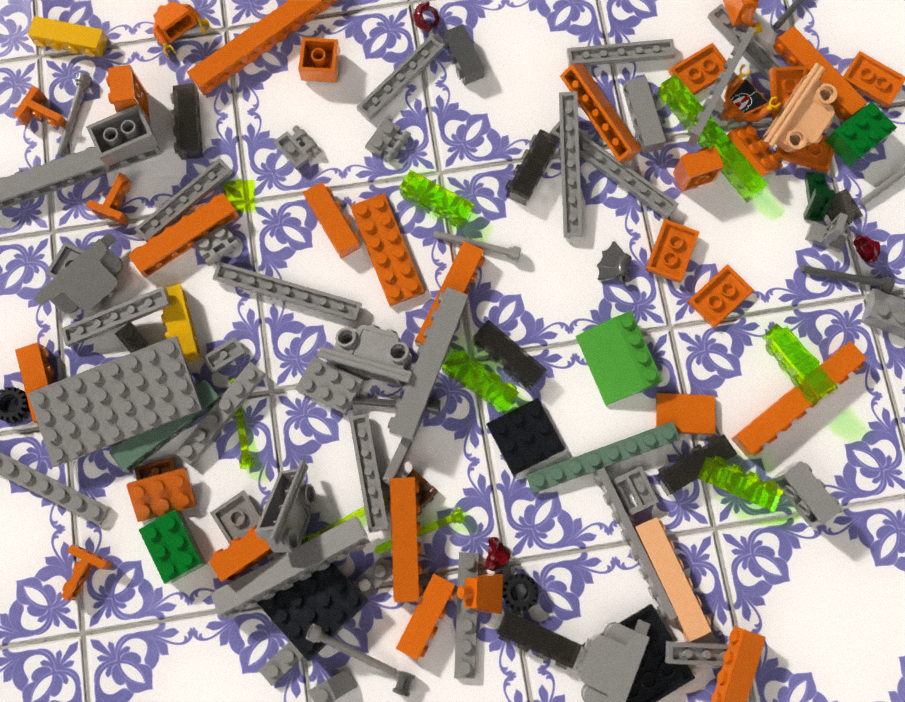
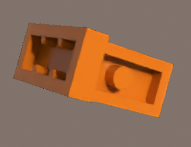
M32 85L14 112L15 118L26 126L33 116L39 120L43 118L55 128L59 126L64 129L66 124L64 117L42 106L41 103L46 96L38 87Z
M119 173L103 205L89 199L86 207L94 214L126 225L128 218L117 210L121 208L123 198L130 191L132 182L125 174Z
M70 545L67 552L81 560L73 567V575L64 584L61 597L66 600H75L93 566L102 570H109L113 562L79 545Z

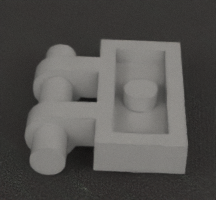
M385 118L365 144V149L381 158L383 153H386L387 155L384 159L390 163L393 158L398 156V151L401 147L407 144L411 134L405 130L402 135H399L400 127ZM393 140L396 141L393 147H389Z
M296 125L292 129L295 132L294 135L291 136L286 131L273 143L292 166L298 170L311 160L308 155L309 152L317 156L321 151L318 149L314 140L311 141L307 136V132ZM302 140L305 145L301 147L298 141Z
M225 223L193 243L208 266H211L213 263L217 264L221 261L222 257L228 253L232 254L235 252L234 249L240 246Z

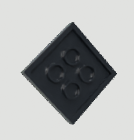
M538 398L486 423L512 476L565 450Z

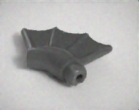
M612 241L611 246L607 250L602 251V259L597 264L599 269L597 280L617 277L620 283H626L629 281L627 265L632 257L628 253H624L619 245Z

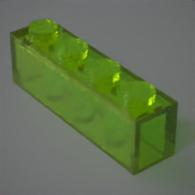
M411 169L399 187L400 195L404 200L417 203L419 208L430 210L436 217L448 220L452 226L457 228L461 227L464 229L475 209L474 203Z
M788 326L768 338L765 343L766 351L770 356H774L781 370L788 373L791 382L801 389L804 398L815 406L834 394L838 389L837 385Z
M455 349L442 366V372L503 414H506L519 394L516 391L517 387L510 382L506 384L500 380L501 376L493 371L491 373L488 372L481 362H474L469 359L470 356L463 350L458 351Z
M715 456L714 459L706 457L697 479L775 512L784 491L777 488L778 483L766 479L764 482L760 480V475L751 471L746 474L743 472L744 468L733 463L732 466L726 465L727 460Z

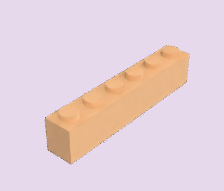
M656 517L635 526L634 529L677 615L674 619L684 640L691 642L712 632L710 629V619L706 614H703L700 608L702 603L691 589L693 584L688 576L685 577L682 570L684 568L683 563L674 554V544L670 538L667 539L664 533L666 528L662 520H658Z

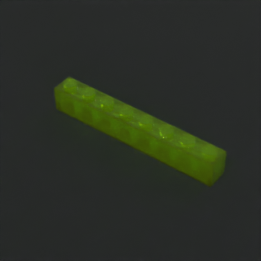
M676 74L661 83L657 95L689 132L692 125H697L698 122L695 119L699 112H704L705 109L702 108V105ZM710 116L696 142L701 148L716 146L724 164L721 172L746 203L761 194L768 184Z

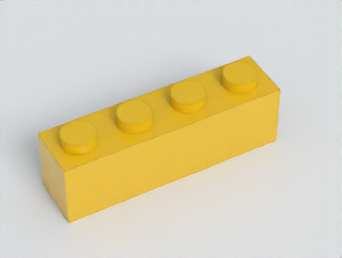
M37 16L33 17L27 34L36 46L51 47L58 51L61 49L67 50L73 54L82 53L89 57H103L108 41L102 29Z
M180 284L167 287L172 306L162 309L163 314L161 315L164 326L166 325L168 331L165 332L166 339L173 336L179 338L187 363L201 360L202 356L185 289Z

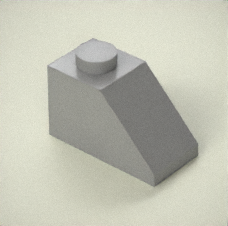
M347 668L311 688L308 692L313 702H333L355 689L357 685Z

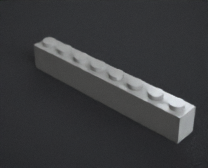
M449 287L446 288L445 292L441 291L438 298L440 305L438 310L434 309L431 320H433L431 327L427 326L424 333V338H426L424 345L420 344L416 354L419 356L418 360L411 365L410 371L413 372L409 383H404L402 388L404 395L402 399L398 398L395 405L396 415L395 417L391 416L387 428H390V434L410 442L413 441L468 302L469 295Z
M354 516L300 545L296 552H287L210 593L218 616L232 619L238 616V612L255 607L257 602L272 598L279 590L291 588L294 582L309 578L312 575L311 573L328 568L330 563L336 560L345 559L352 551H359L365 548L370 540L361 520Z

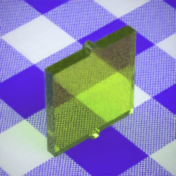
M237 179L236 181L223 182V193L236 212L255 211L254 180L240 181Z

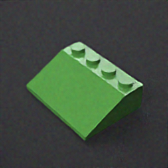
M632 311L613 317L575 336L605 406L656 387L663 381Z

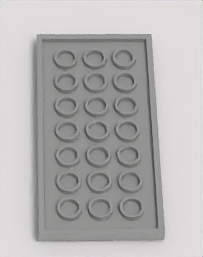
M177 336L28 393L52 467L61 466L204 410Z

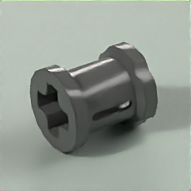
M398 670L397 674L399 677L396 687L392 691L410 697L409 689L412 679H415L416 675Z

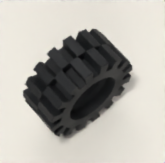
M5 387V390H0V420L15 424L16 422H22V418L26 419L28 417L26 413H31L26 392L16 387ZM12 398H16L19 402L17 409L14 412H8L6 410L7 402Z
M514 574L504 582L502 598L505 604L513 610H528L538 600V585L532 577L526 574ZM523 584L526 586L528 595L524 600H516L513 597L512 590L515 585Z

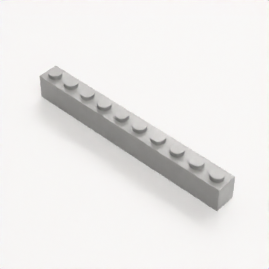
M159 145L109 167L100 159L95 147H88L84 151L70 153L66 157L53 159L49 163L35 165L31 169L18 171L8 177H1L0 210L162 155Z

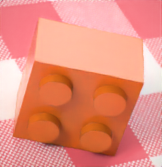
M302 37L298 68L301 81L337 83L340 60L338 39Z
M716 146L712 148L704 147L697 153L682 155L673 171V175L680 191L683 192L715 181L724 164Z

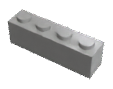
M646 77L625 81L622 91L638 144L642 148L641 154L662 150L667 142V135L662 130V118L656 110L657 102L651 94V83H648Z

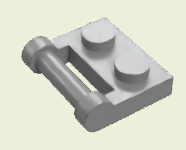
M641 466L611 480L628 517L659 502ZM620 482H626L637 506L632 508Z

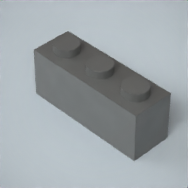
M464 24L444 31L442 44L444 49L450 53L449 59L451 64H455L457 68L456 74L459 80L462 79L464 85L484 78L485 68Z

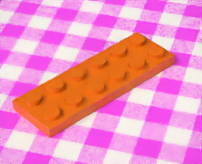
M385 193L351 205V211L389 307L425 294Z

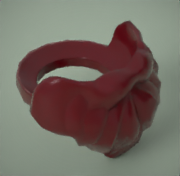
M429 1L422 2L414 9L413 22L422 31L430 32L438 24L439 14L434 7L430 6ZM424 11L433 13L434 22L432 24H427L422 15Z
M857 236L853 244L860 258L867 263L878 261L880 242L871 240L867 236Z
M491 537L488 539V556L484 567L495 571L503 567L511 555L498 537Z

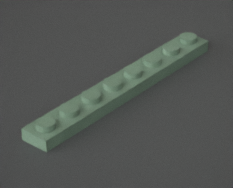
M672 421L527 474L526 478L532 494L592 473L603 467L611 466L679 441L680 437Z

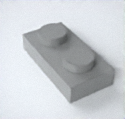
M234 337L202 358L210 371L215 374L246 355V352L238 339Z

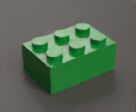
M871 101L835 129L825 142L851 167L887 139L898 127Z
M173 510L138 529L164 584H172L207 564L181 511Z

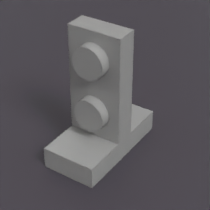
M840 213L827 226L812 221L805 240L840 253L843 251L848 236L845 233L848 227V223H846L848 215Z

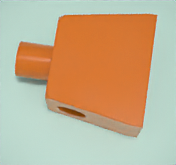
M484 574L467 577L465 585L458 587L457 596L459 599H464L465 608L485 613L502 614L503 574Z

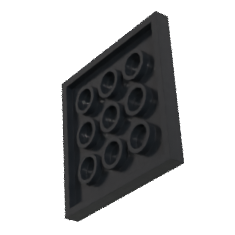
M333 562L330 563L328 568L311 573L312 575L309 578L294 582L291 588L281 589L272 598L257 602L307 661H311L327 645L321 641L313 643L306 639L307 632L312 624L322 627L324 634L334 638L369 602Z
M649 604L618 622L632 630L635 629L638 619L650 624L646 635L650 638L626 702H657L695 679L688 664H668L665 662L666 641L674 640L653 605Z

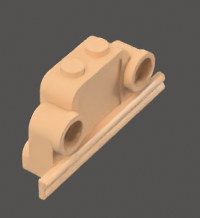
M815 63L811 71L800 80L764 134L763 138L765 140L763 142L771 148L776 144L786 152H794L813 143L818 144L823 138L822 132L824 129H828L832 124L835 110L830 104L836 100L837 90L832 84L823 83L819 80L825 70L819 63Z

